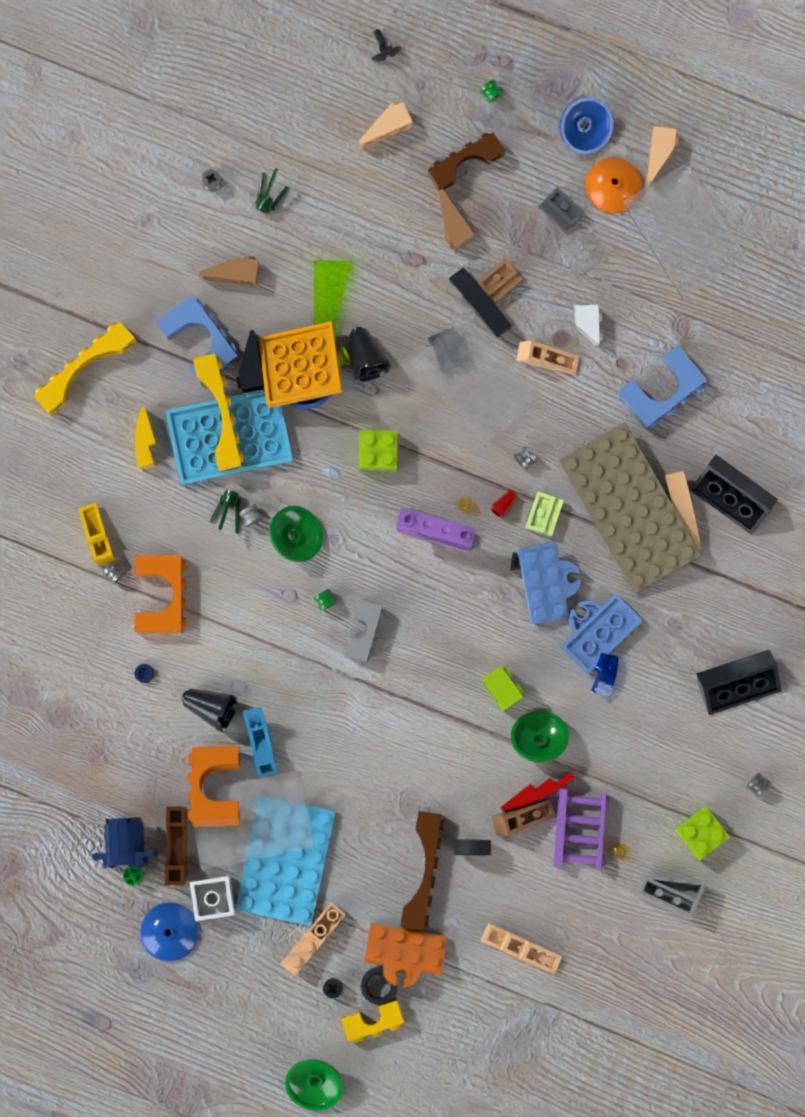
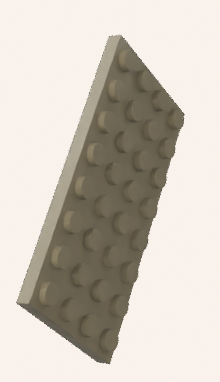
M626 422L559 460L634 593L702 556Z

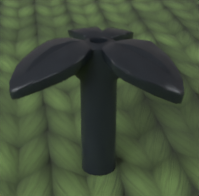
M376 29L373 32L379 44L381 54L371 57L372 61H384L388 55L393 57L400 51L401 46H396L392 49V44L383 37L380 29Z

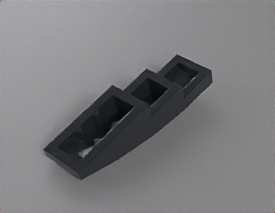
M464 267L448 278L462 295V298L496 338L512 327L502 312Z

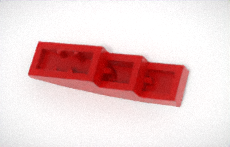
M568 772L556 783L549 778L536 789L530 783L502 805L500 809L504 811L542 799L566 785L575 776Z

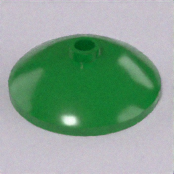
M288 506L278 511L271 520L269 534L272 545L285 559L292 562H305L313 558L321 549L323 542L322 528L318 519L309 510L300 506Z
M533 711L524 714L514 723L511 730V743L514 750L522 758L532 762L541 763L556 759L565 751L569 741V732L564 721L557 715L547 711Z
M316 1059L300 1061L289 1069L285 1078V1089L288 1096L295 1104L311 1111L327 1110L336 1105L342 1097L344 1089L342 1077L333 1066L324 1061Z

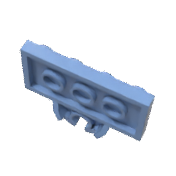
M555 541L518 548L530 624L533 625L569 617L566 598L572 596L579 589L581 579L576 578L573 582H568L567 575L570 572L579 573V569L569 561L559 560L557 543Z
M616 593L603 606L590 600L578 603V606L584 608L587 612L585 618H578L574 609L570 612L569 624L574 634L561 648L586 674L591 672L643 621Z

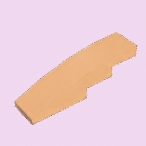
M684 471L665 475L669 499L697 548L701 549L698 528Z
M488 923L480 940L552 974H555L563 957Z

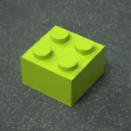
M359 430V471H397L398 431Z
M500 665L482 678L481 682L504 712L523 698L522 693L524 691L518 683L514 684L510 679L512 674L507 667L502 668Z
M707 806L701 807L673 829L698 861L730 838Z

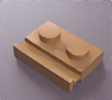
M505 258L478 280L477 283L495 304L518 285L523 278Z

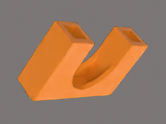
M135 555L136 576H160L166 578L173 588V599L165 610L157 613H135V633H183V629H186V617H183V609H186V598H183V590H186V579H183V571H186V560H183L182 555Z
M239 746L192 747V754H189V766H192V772H189L188 780L189 784H192V791H188V800L191 802V809H188V820L192 822L194 827L240 825V804L238 800L212 801L202 794L203 783L212 773L240 770Z

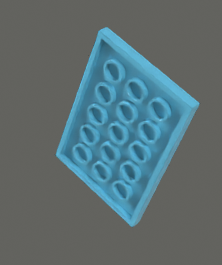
M265 389L230 397L231 406H228L229 414H234L236 424L232 425L234 432H238L240 443L237 444L238 451L242 450L244 462H241L242 467L222 472L218 470L215 450L219 444L222 432L221 410L217 400L166 410L181 486L293 462L282 406L268 408Z
M260 795L235 910L312 926L336 811Z

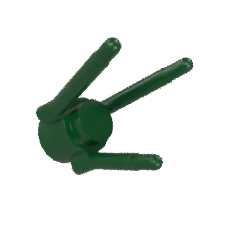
M277 168L273 171L265 195H262L265 173H261L255 209L266 214L275 210L276 205L288 190V186H285L272 203L273 199L269 197L276 178Z
M225 490L224 495H221L220 501L210 519V522L213 523L223 504L224 510L218 527L219 530H222L228 509H234L235 505V533H239L241 500L238 499L239 493Z

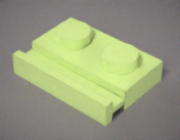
M537 491L525 528L552 537L564 500Z

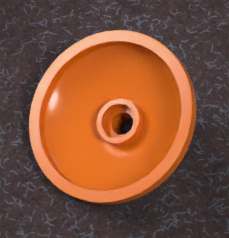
M617 157L605 158L597 162L590 169L585 183L586 193L590 202L597 209L611 214L622 213L629 210L638 201L642 191V179L636 167L629 161ZM615 179L618 181V184L613 185L611 181Z

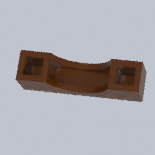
M494 132L481 135L475 143L469 142L462 147L461 151L457 153L455 151L451 152L442 162L436 161L429 166L428 175L438 192L441 189L446 190L456 184L455 173L463 162L477 159L489 165L504 156L505 150Z
M166 807L167 856L165 863V885H186L188 807Z

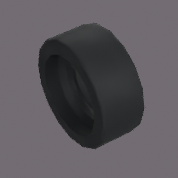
M455 839L454 855L490 856L491 840Z
M375 967L368 970L363 976L361 992L370 1003L382 1005L393 999L398 985L394 986L391 984L390 991L384 997H374L370 994L367 986L369 979L377 974L384 975L383 967Z

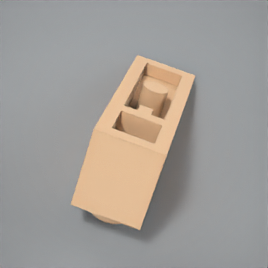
M395 102L388 106V109L382 113L359 140L360 149L413 127V122L404 102Z
M654 126L646 186L650 187L672 154L674 147H678L679 135H676L677 129Z
M535 341L520 342L516 360L532 366L574 375L576 374L579 356Z

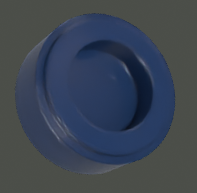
M140 664L136 667L134 675L139 682L148 683L154 678V670L148 664Z

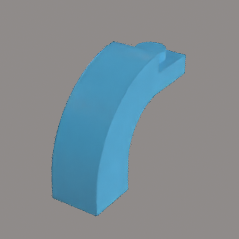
M262 706L244 710L243 717L248 730L258 777L277 773L270 734Z

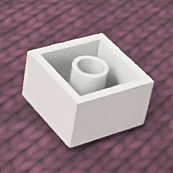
M230 876L190 882L195 921L236 914Z

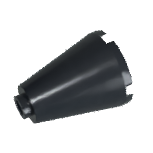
M362 327L352 329L349 334L355 379H360V382H366L379 378V373L383 371L386 374L391 369V364L368 330Z
M193 688L185 691L181 699L184 707L220 732H223L222 728H228L235 714L233 705H237L238 702L237 697L232 694Z

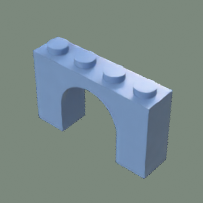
M192 295L156 321L168 340L190 326H200L207 329L212 335V347L207 355L215 353L216 358L220 357L223 367L219 369L220 372L238 360L236 355L239 353L233 343L229 345L225 340L227 335L223 329L220 328L218 330L214 325L216 320L212 314L209 313L207 315L203 310L205 305L200 298L195 299ZM193 364L189 368L191 372L194 374V376L197 378L195 367Z
M679 345L662 358V361L677 380L678 388L674 397L667 401H654L642 391L634 379L617 393L645 430L648 427H651V429L656 427L660 423L659 419L662 416H670L675 411V406L679 403L682 406L691 399L689 395L693 392L697 394L705 388L704 384L707 379Z

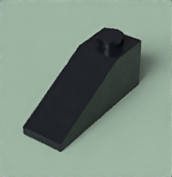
M250 330L239 368V377H236L238 388H242L243 393L265 389L254 330Z

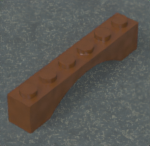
M418 811L416 832L424 848L425 872L418 891L403 907L400 927L421 931L424 930V927H428L430 915H426L427 907L431 908L433 896H429L430 888H434L436 877L432 876L433 868L437 869L439 857H435L436 849L440 850L442 838H438L439 830H443L445 819L441 818L442 814Z

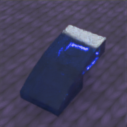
M601 652L594 669L598 674L591 689L595 694L611 695L617 675L618 656Z

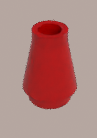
M508 490L492 504L491 511L502 519L508 515L518 496L513 491Z

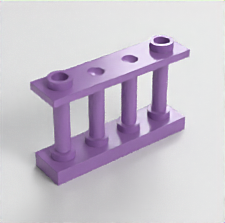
M401 508L396 525L398 532L469 552L476 528Z
M559 789L553 866L562 867V863L578 862L596 864V870H601V866H605V855H602L605 808H609L610 797L606 796L607 792H601V798L572 796L571 793H567L568 789ZM570 803L599 805L600 816L569 815V813H566V806L570 805ZM565 824L599 825L598 837L568 834V832H565ZM567 842L597 844V856L567 854V852H563V846Z

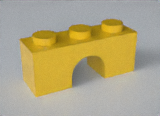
M396 999L378 1006L381 1016L376 1023L370 1024L365 1022L360 1011L341 1017L348 1041L353 1040V1043L365 1040L364 1036L371 1034L372 1037L383 1034L382 1030L390 1028V1031L402 1028L401 1024L404 1023L398 1000Z

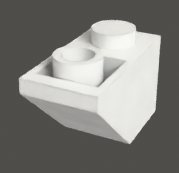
M575 305V328L594 346H599L600 340H603V329H599V322L602 321V310H599L598 305Z

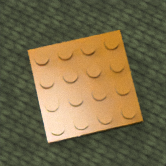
M332 321L258 337L268 408L343 392L334 324Z

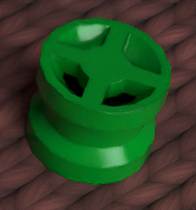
M492 79L480 89V93L484 94L487 97V101L491 103L503 93V89L499 88L496 85V81Z
M330 589L313 597L318 602L320 611L337 603L332 598Z
M135 866L128 867L123 873L125 883L131 886L140 884L144 879L143 870Z

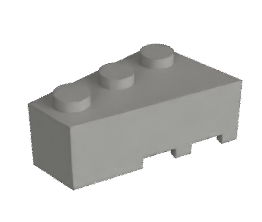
M644 876L641 879L635 897L689 920L694 914L706 882Z

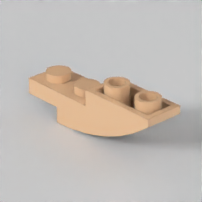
M331 902L280 964L296 976L346 914Z

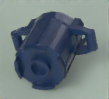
M142 817L106 819V824H104L106 854L101 852L92 854L93 860H103V869H105L107 866L108 868H116L118 865L148 866V858L158 857L159 852L157 850L144 851Z

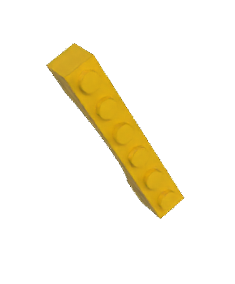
M120 321L117 324L113 323L110 325L106 334L95 338L91 347L84 348L78 354L79 357L76 360L69 361L60 374L58 372L49 379L50 382L46 386L42 385L35 391L36 394L33 397L50 416L65 405L69 388L75 377L84 367L101 357L123 354L137 342Z
M215 353L193 358L198 380L205 384L213 393L221 410L222 432L219 444L215 450L218 470L222 472L242 467L241 462H244L242 450L238 451L237 448L240 440L238 432H234L232 425L236 424L234 414H229L228 406H231L229 395H225L224 392L227 384L225 376H221L219 369L223 368L220 357L216 358Z

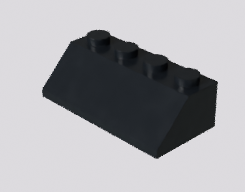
M715 454L690 488V491L751 535L778 500V498L717 454Z
M770 650L696 673L699 689L708 715L782 692L777 663Z

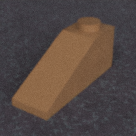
M441 189L439 190V199L446 237L444 241L449 248L453 247L457 251L472 241L475 234L444 190Z
M244 256V258H237L199 271V277L203 280L257 286L260 264L259 260H256L255 257Z
M551 798L504 811L491 818L496 835L509 836L556 816Z

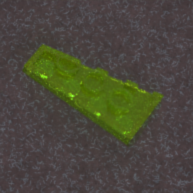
M314 260V325L332 321L335 330L352 260Z

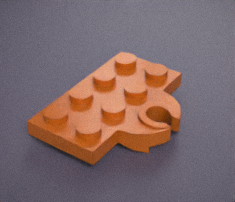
M371 923L364 962L383 965V974L386 981L388 980L394 986L397 984L396 974L404 973L407 978L403 981V988L409 987L417 983L422 972L441 976L447 936Z

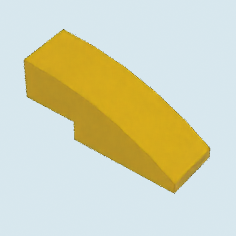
M145 407L140 409L135 431L136 458L140 470L155 466L150 448L157 446Z
M97 503L78 508L95 564L99 567L113 562L115 557Z

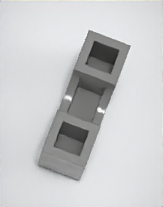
M360 600L355 620L362 621L367 625V633L359 639L349 637L344 654L345 657L366 663L368 659H372L375 649L372 648L373 640L377 641L380 632L377 629L378 622H383L385 611H382L383 606Z

